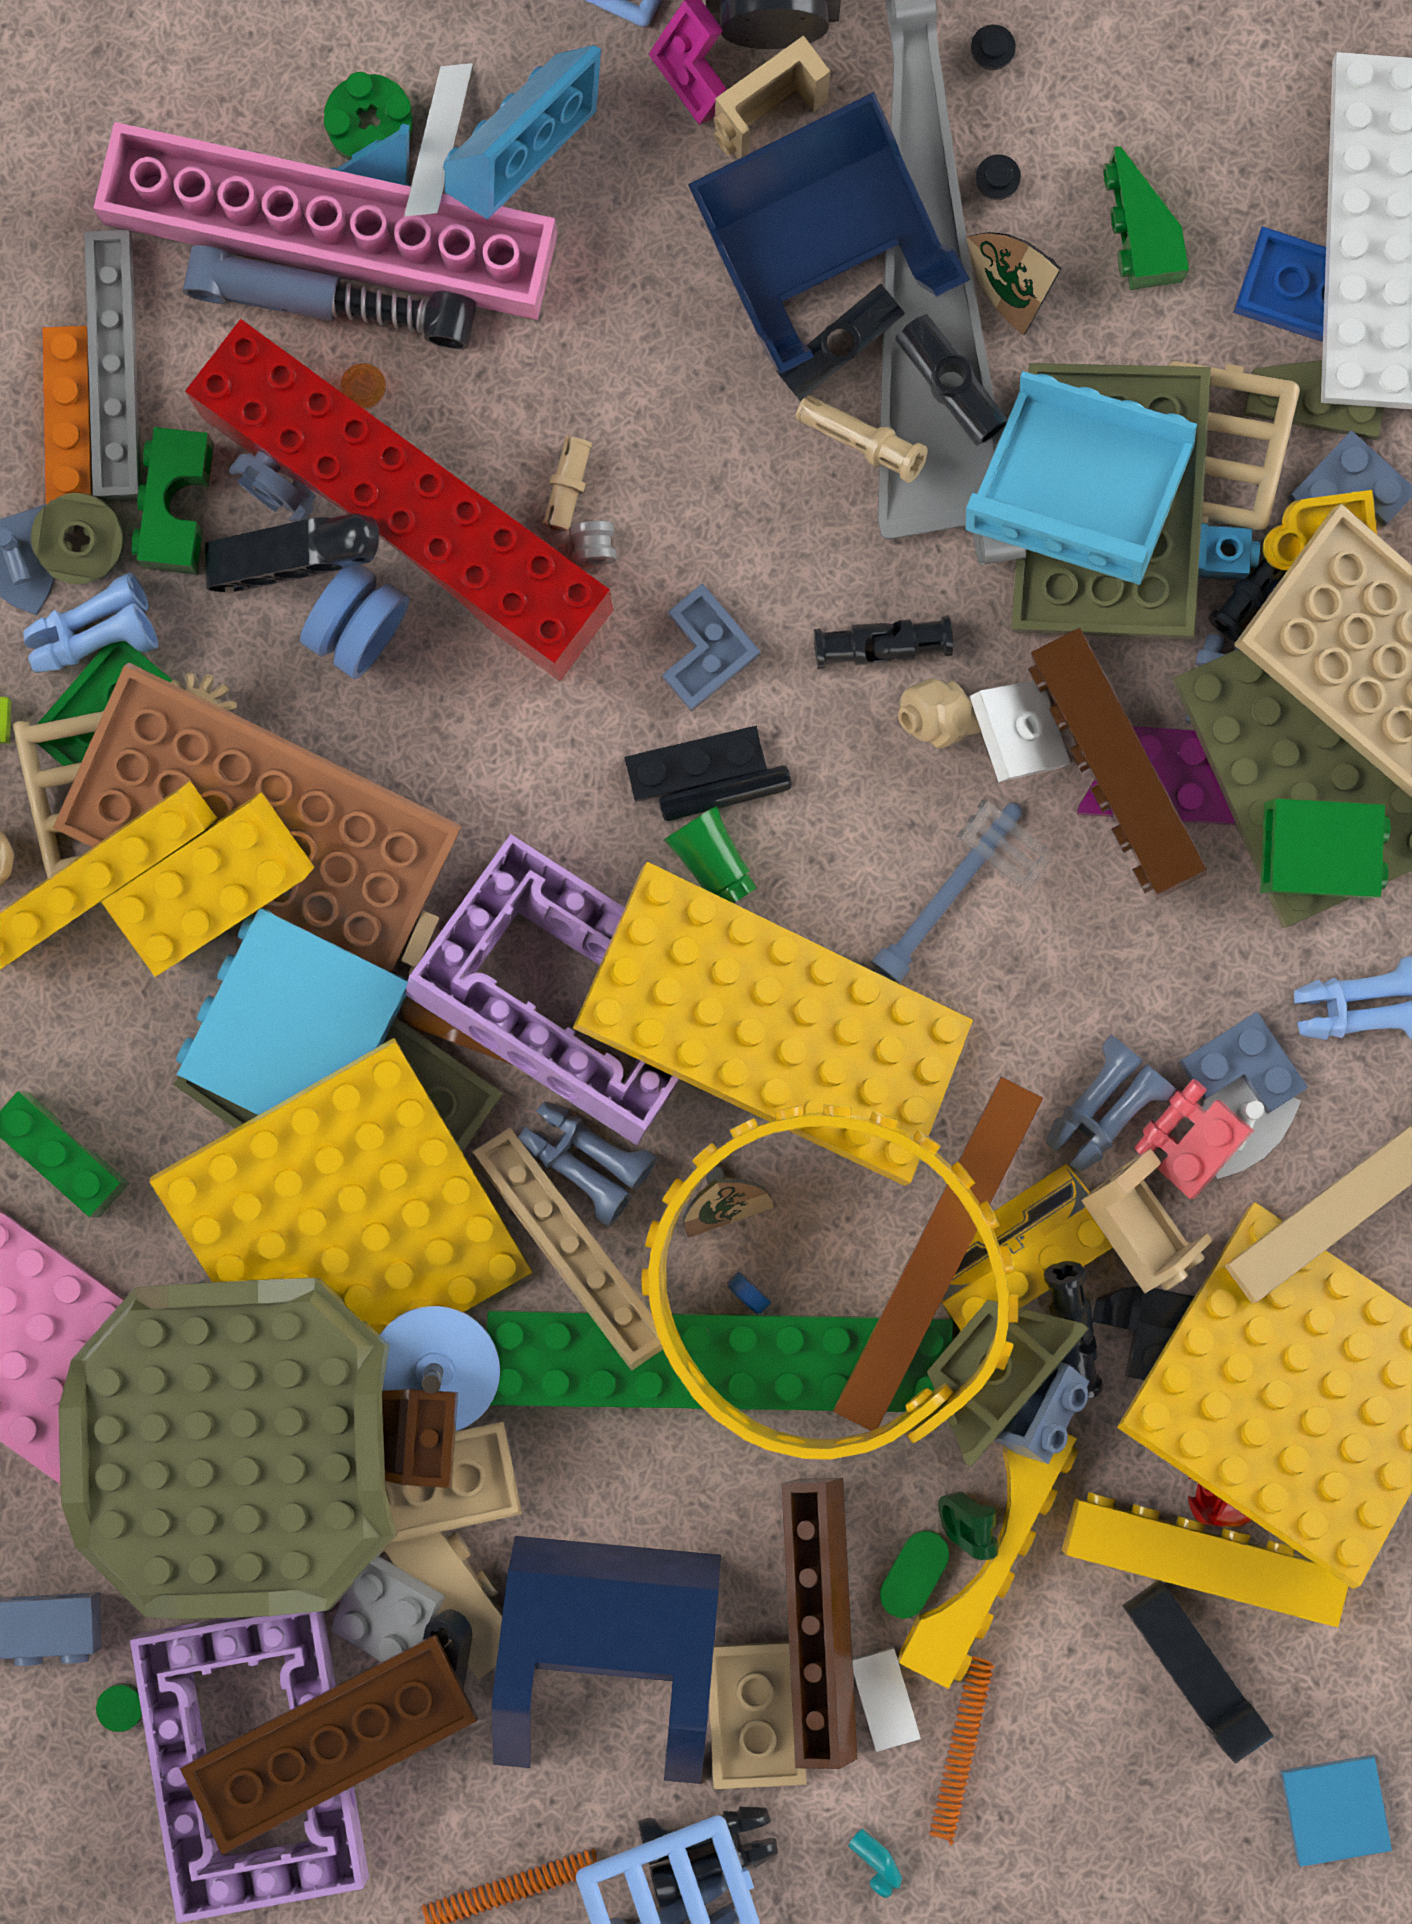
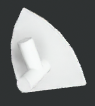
M1242 1076L1205 1099L1202 1105L1205 1111L1216 1100H1221L1254 1130L1216 1174L1217 1179L1244 1171L1263 1159L1284 1137L1295 1117L1301 1100L1293 1097L1267 1114L1263 1104L1257 1100Z

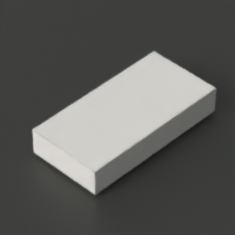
M894 1646L853 1658V1674L876 1752L921 1739Z

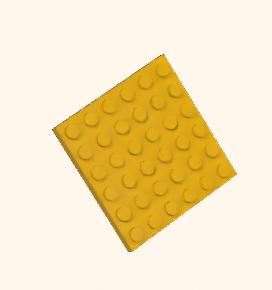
M395 1038L150 1177L151 1186L212 1282L320 1278L344 1300L343 1304L361 1321H366L379 1335L390 1322L405 1312L426 1306H443L465 1312L532 1273L530 1265Z
M1254 1202L1244 1213L1117 1428L1340 1581L1355 1589L1360 1587L1412 1493V1308L1326 1250L1261 1300L1251 1303L1224 1265L1282 1222L1281 1219Z

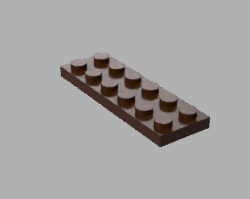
M434 1634L183 1765L180 1771L223 1855L478 1721V1717L437 1635Z

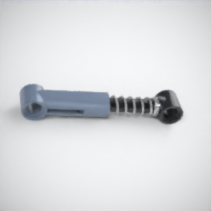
M195 245L191 248L182 291L193 299L216 304H223L229 301L334 321L335 317L340 314H346L349 320L362 317L365 323L377 320L380 326H383L388 322L393 323L396 329L404 325L408 326L412 332L415 330L418 333L422 332L424 339L434 345L460 350L468 348L477 305L475 300L469 297L445 291L433 293L430 299L424 297L417 301L412 300L413 297L411 295L408 296V299L397 297L396 292L391 296L381 294L382 291L380 289L377 293L366 291L365 286L362 287V290L351 288L349 283L346 287L341 286V277L235 257L227 251L203 245Z

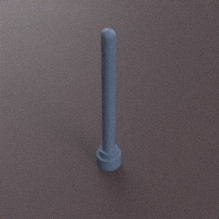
M1009 803L1002 810L897 944L891 943L887 949L882 947L871 960V964L888 979L900 984L910 971L908 965L912 961L910 955L1021 817L1022 808L1018 803Z

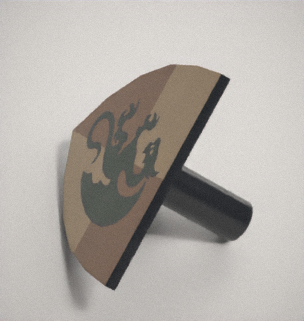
M985 232L967 236L971 263L980 286L991 304L1006 321L1022 335H1025L1062 268L1056 264L1054 259L1048 257L1028 241L1010 234Z

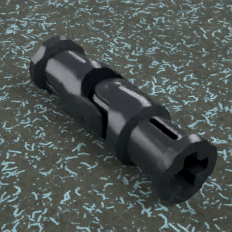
M949 615L942 616L940 621L913 623L911 619L899 620L893 624L852 625L850 630L823 632L821 628L814 629L813 633L817 669H824L826 664L852 661L856 666L888 662L894 658L907 661L914 660L916 655L941 652L945 656H953V636ZM869 637L873 643L874 652H868L865 649V644Z
M1063 1261L1050 1265L1044 1272V1280L1048 1287H1050L1052 1295L1049 1312L1050 1316L1082 1323L1089 1328L1061 1362L1069 1364L1090 1381L1087 1386L1088 1398H1093L1102 1392L1103 1382L1096 1373L1095 1360L1098 1357V1349L1094 1336L1090 1300L1084 1295L1083 1282L1086 1279V1271L1080 1263Z

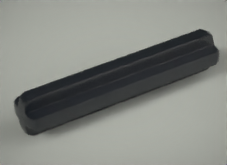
M782 765L665 795L659 799V805L664 820L671 821L709 811L715 806L722 808L788 791L792 787V781L787 766Z

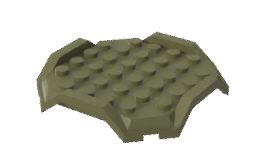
M270 1279L135 1287L71 1360L58 1408L61 1506L76 1549L144 1617L205 1619L263 1617L327 1611L336 1605L351 1588L354 1580L397 1536L385 1490L382 1389L390 1344L366 1321H361L343 1304L344 1300L322 1279Z

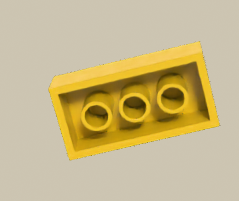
M260 792L103 899L101 903L154 977H156L304 880L313 870L314 866L266 797Z

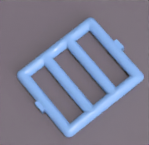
M720 1815L712 1816L578 1870L576 1881L590 1923L611 1924L597 1883L624 1873L641 1924H661L642 1865L668 1855L691 1924H711L686 1848L712 1838L740 1924H760L749 1891L754 1886L748 1869L741 1867L726 1820Z

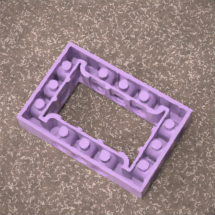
M510 834L410 974L405 995L635 1145H638L681 1079L637 1059L629 1075L622 1082L623 1068L614 1056L606 1053L605 1056L576 1038L574 1030L569 1027L566 1030L562 1029L536 1012V1006L529 1001L525 1005L497 987V981L483 973H476L518 913L600 965L625 908Z
M324 1611L263 1617L217 1618L141 1632L130 1639L176 1922L182 1923L363 1889L369 1879V1872L354 1786L307 1810L308 1816L304 1821L308 1841L224 1856L180 1771L183 1765L207 1753L193 1672L202 1670V1675L211 1674L219 1667L248 1662L249 1666H254L264 1659L284 1655L285 1664L280 1672L281 1690L286 1689L289 1709L336 1686Z

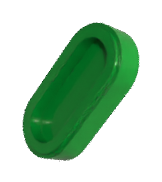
M919 1530L912 1533L904 1542L879 1590L881 1603L890 1615L900 1619L911 1618L917 1615L924 1607L949 1561L948 1546L938 1533L931 1530Z

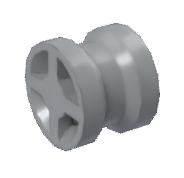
M587 521L569 527L570 538L575 541L572 562L577 566L606 565L617 560L616 550L611 546V537L615 533L614 523L609 521Z

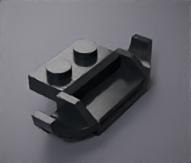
M1132 1286L1115 1290L1096 1299L1092 1318L1094 1323L1134 1331L1126 1377L1140 1380L1146 1379L1195 1296L1157 1288L1144 1293L1140 1286Z

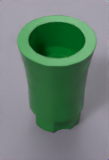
M717 806L663 840L682 860L701 888L732 903L737 902L757 889L753 880L746 874L750 870L727 832Z

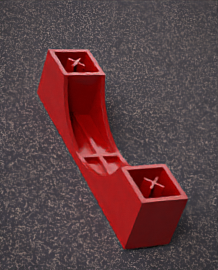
M241 318L185 390L202 419L254 456L258 451L268 455L281 467L278 471L279 473L304 484L345 513L372 516L377 522L381 539L448 591L479 619L487 629L559 682L614 611L609 588Z

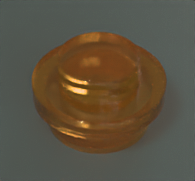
M359 363L351 366L344 373L341 379V391L363 409H367L377 405L383 399L386 392V381L382 372L377 367L368 363Z

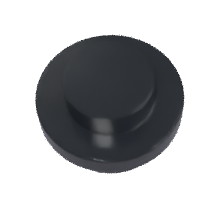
M995 24L980 28L975 33L971 43L973 59L979 66L988 70H998L1007 66L1012 61L1016 50V43L1012 33L1005 27Z
M1001 154L985 158L978 166L976 172L978 189L984 196L993 200H1003L1012 196L1018 189L1021 180V172L1017 163L1012 158Z

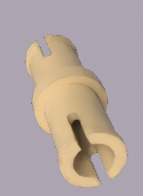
M564 437V445L557 472L551 475L549 485L553 487L545 518L542 521L543 525L558 530L563 528L564 531L569 532L578 494L584 493L586 485L582 482L589 452L593 445L591 442L576 437Z

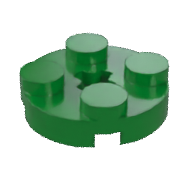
M362 71L352 73L347 80L341 82L332 91L324 109L325 130L334 149L347 160H351L353 154L374 141H382L397 132L402 124L409 125V141L414 129L411 103L404 90L393 80L378 74H367ZM376 110V117L380 124L377 127L370 124L366 130L360 128L361 119L358 115L362 111Z

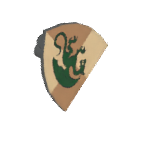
M719 1164L705 1177L708 1186L701 1190L688 1205L683 1215V1225L689 1238L774 1208L771 1196L765 1187L752 1181L725 1179L724 1172Z

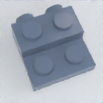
M1061 1362L994 1442L1005 1445L1016 1454L1049 1464L1053 1454L1061 1452L1066 1446L1068 1439L1066 1428L1074 1412L1081 1411L1088 1401L1087 1386L1090 1381L1069 1364Z

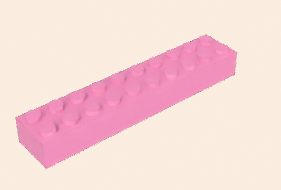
M114 122L93 207L105 226L192 245L210 246L233 254L430 297L435 292L457 293L475 300L477 303L476 307L535 320L539 318L558 236L555 218L501 206L487 220L447 194H442L438 213L404 217L411 189L410 186Z

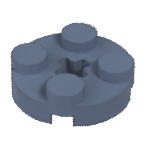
M260 451L255 456L248 453L247 455L240 454L229 468V472L231 475L243 474L237 482L247 492L274 512H277L278 508L282 506L293 514L288 519L291 522L305 520L314 510L311 503L316 498V495L308 487L296 480L291 484L278 474V471L281 469L279 464Z

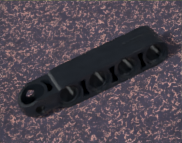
M351 513L333 518H310L206 542V589L213 592H225L226 587H234V592L244 591L369 563L374 559L379 545L377 522L372 516Z

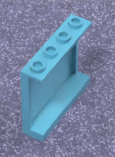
M1022 371L1020 376V392L978 494L972 493L967 504L966 530L1140 585L1193 451L1197 424L1189 422L1178 414H1163L1146 409L1135 401H1120L1103 396L1098 391L1089 387L1077 388L1058 382L1055 378L1046 374L1034 375Z
M260 908L256 915L251 914L246 917L241 925L237 937L243 941L236 956L229 954L218 972L217 979L223 982L215 998L209 995L199 1010L196 1020L202 1022L194 1039L187 1037L177 1055L176 1062L182 1064L177 1075L260 1115L382 1045L406 998L405 991L408 979L398 974H393L272 914L267 909Z

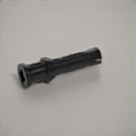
M1264 558L1247 580L1242 579L1233 585V594L1219 611H1212L1208 616L1210 623L1228 639L1236 642L1287 570H1278L1272 567Z

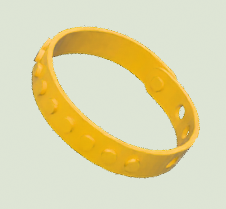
M825 1104L823 1106V1113L803 1114L802 1106L774 1111L776 1120L758 1126L755 1118H752L729 1130L733 1139L718 1149L713 1142L709 1144L692 1160L697 1168L684 1182L677 1177L663 1197L662 1201L668 1207L661 1221L653 1220L650 1225L645 1242V1247L651 1248L649 1268H642L641 1275L643 1296H649L652 1318L663 1350L674 1371L693 1398L713 1419L745 1441L768 1451L802 1459L832 1460L867 1453L894 1441L904 1433H906L905 1435L912 1444L919 1441L971 1400L983 1388L995 1368L1005 1369L1014 1344L1006 1341L1008 1323H1018L1019 1294H1009L1007 1274L1015 1272L1008 1245L999 1247L993 1229L1000 1226L998 1219L988 1201L979 1204L970 1190L975 1181L958 1161L951 1166L937 1153L941 1145L921 1131L917 1130L915 1135L912 1136L896 1128L899 1120L874 1111H872L870 1118L851 1115L852 1107ZM821 1126L865 1132L891 1141L927 1163L949 1185L971 1216L988 1252L998 1296V1320L995 1335L985 1359L976 1372L955 1392L947 1383L942 1384L933 1391L925 1388L905 1405L907 1411L890 1423L870 1432L836 1439L806 1438L776 1431L754 1421L728 1403L708 1383L689 1356L675 1326L667 1294L666 1263L668 1248L679 1215L697 1186L717 1165L738 1148L776 1132L802 1127Z

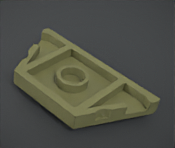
M987 1300L929 1368L927 1373L934 1389L947 1383L955 1392L976 1372L985 1359L995 1335L998 1320V1302ZM1018 1308V1323H1008L1006 1341L1014 1344L1005 1369L995 1368L983 1388L961 1409L947 1419L950 1427L953 1429L963 1453V1459L967 1465L972 1467L1089 1330L1086 1325Z

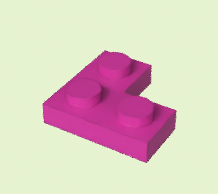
M684 0L648 55L700 125L714 117L715 98L727 90L719 76L705 59V56L723 30L702 0Z

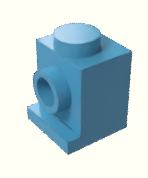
M1202 523L1199 577L1245 580L1250 573V568L1258 567L1260 556V542L1251 541L1252 529L1208 526V524ZM1221 544H1232L1235 547L1236 554L1231 557L1225 556L1221 552Z

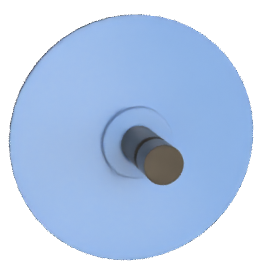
M443 1306L420 1307L398 1316L380 1333V1336L390 1344L382 1390L413 1388L423 1389L431 1394L437 1391L458 1392L456 1431L476 1421L493 1401L500 1378V1363L497 1349L487 1331L469 1315Z

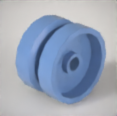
M363 565L347 567L338 572L315 603L301 631L299 641L303 646L320 657L334 652V666L354 680L361 677L378 659L401 624L410 601L408 595L390 583L375 589L376 576Z

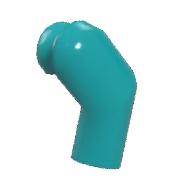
M864 1829L859 1830L850 1841L848 1847L877 1872L870 1880V1887L881 1897L888 1898L892 1895L895 1888H900L902 1875L890 1852Z

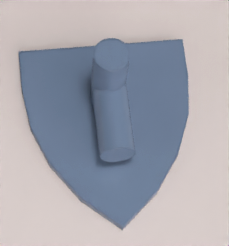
M46 504L0 519V597L12 606L34 615L38 614L48 597L54 577L41 565L38 557L36 558L31 545V529L34 519L41 509L47 506Z

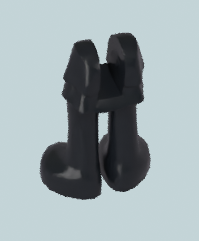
M739 1806L737 1811H723V1814L720 1815L726 1820L742 1868H747L750 1865L757 1868L778 1854L775 1838L756 1840L741 1845L739 1837L741 1832L757 1829L771 1822L767 1808ZM654 1818L638 1820L643 1844L682 1829H665ZM709 1838L686 1848V1851L712 1844L713 1840ZM717 1852L690 1860L697 1882L723 1873ZM668 1855L649 1862V1865H652L649 1866L660 1908L674 1903L680 1894L671 1863L656 1864L669 1859Z

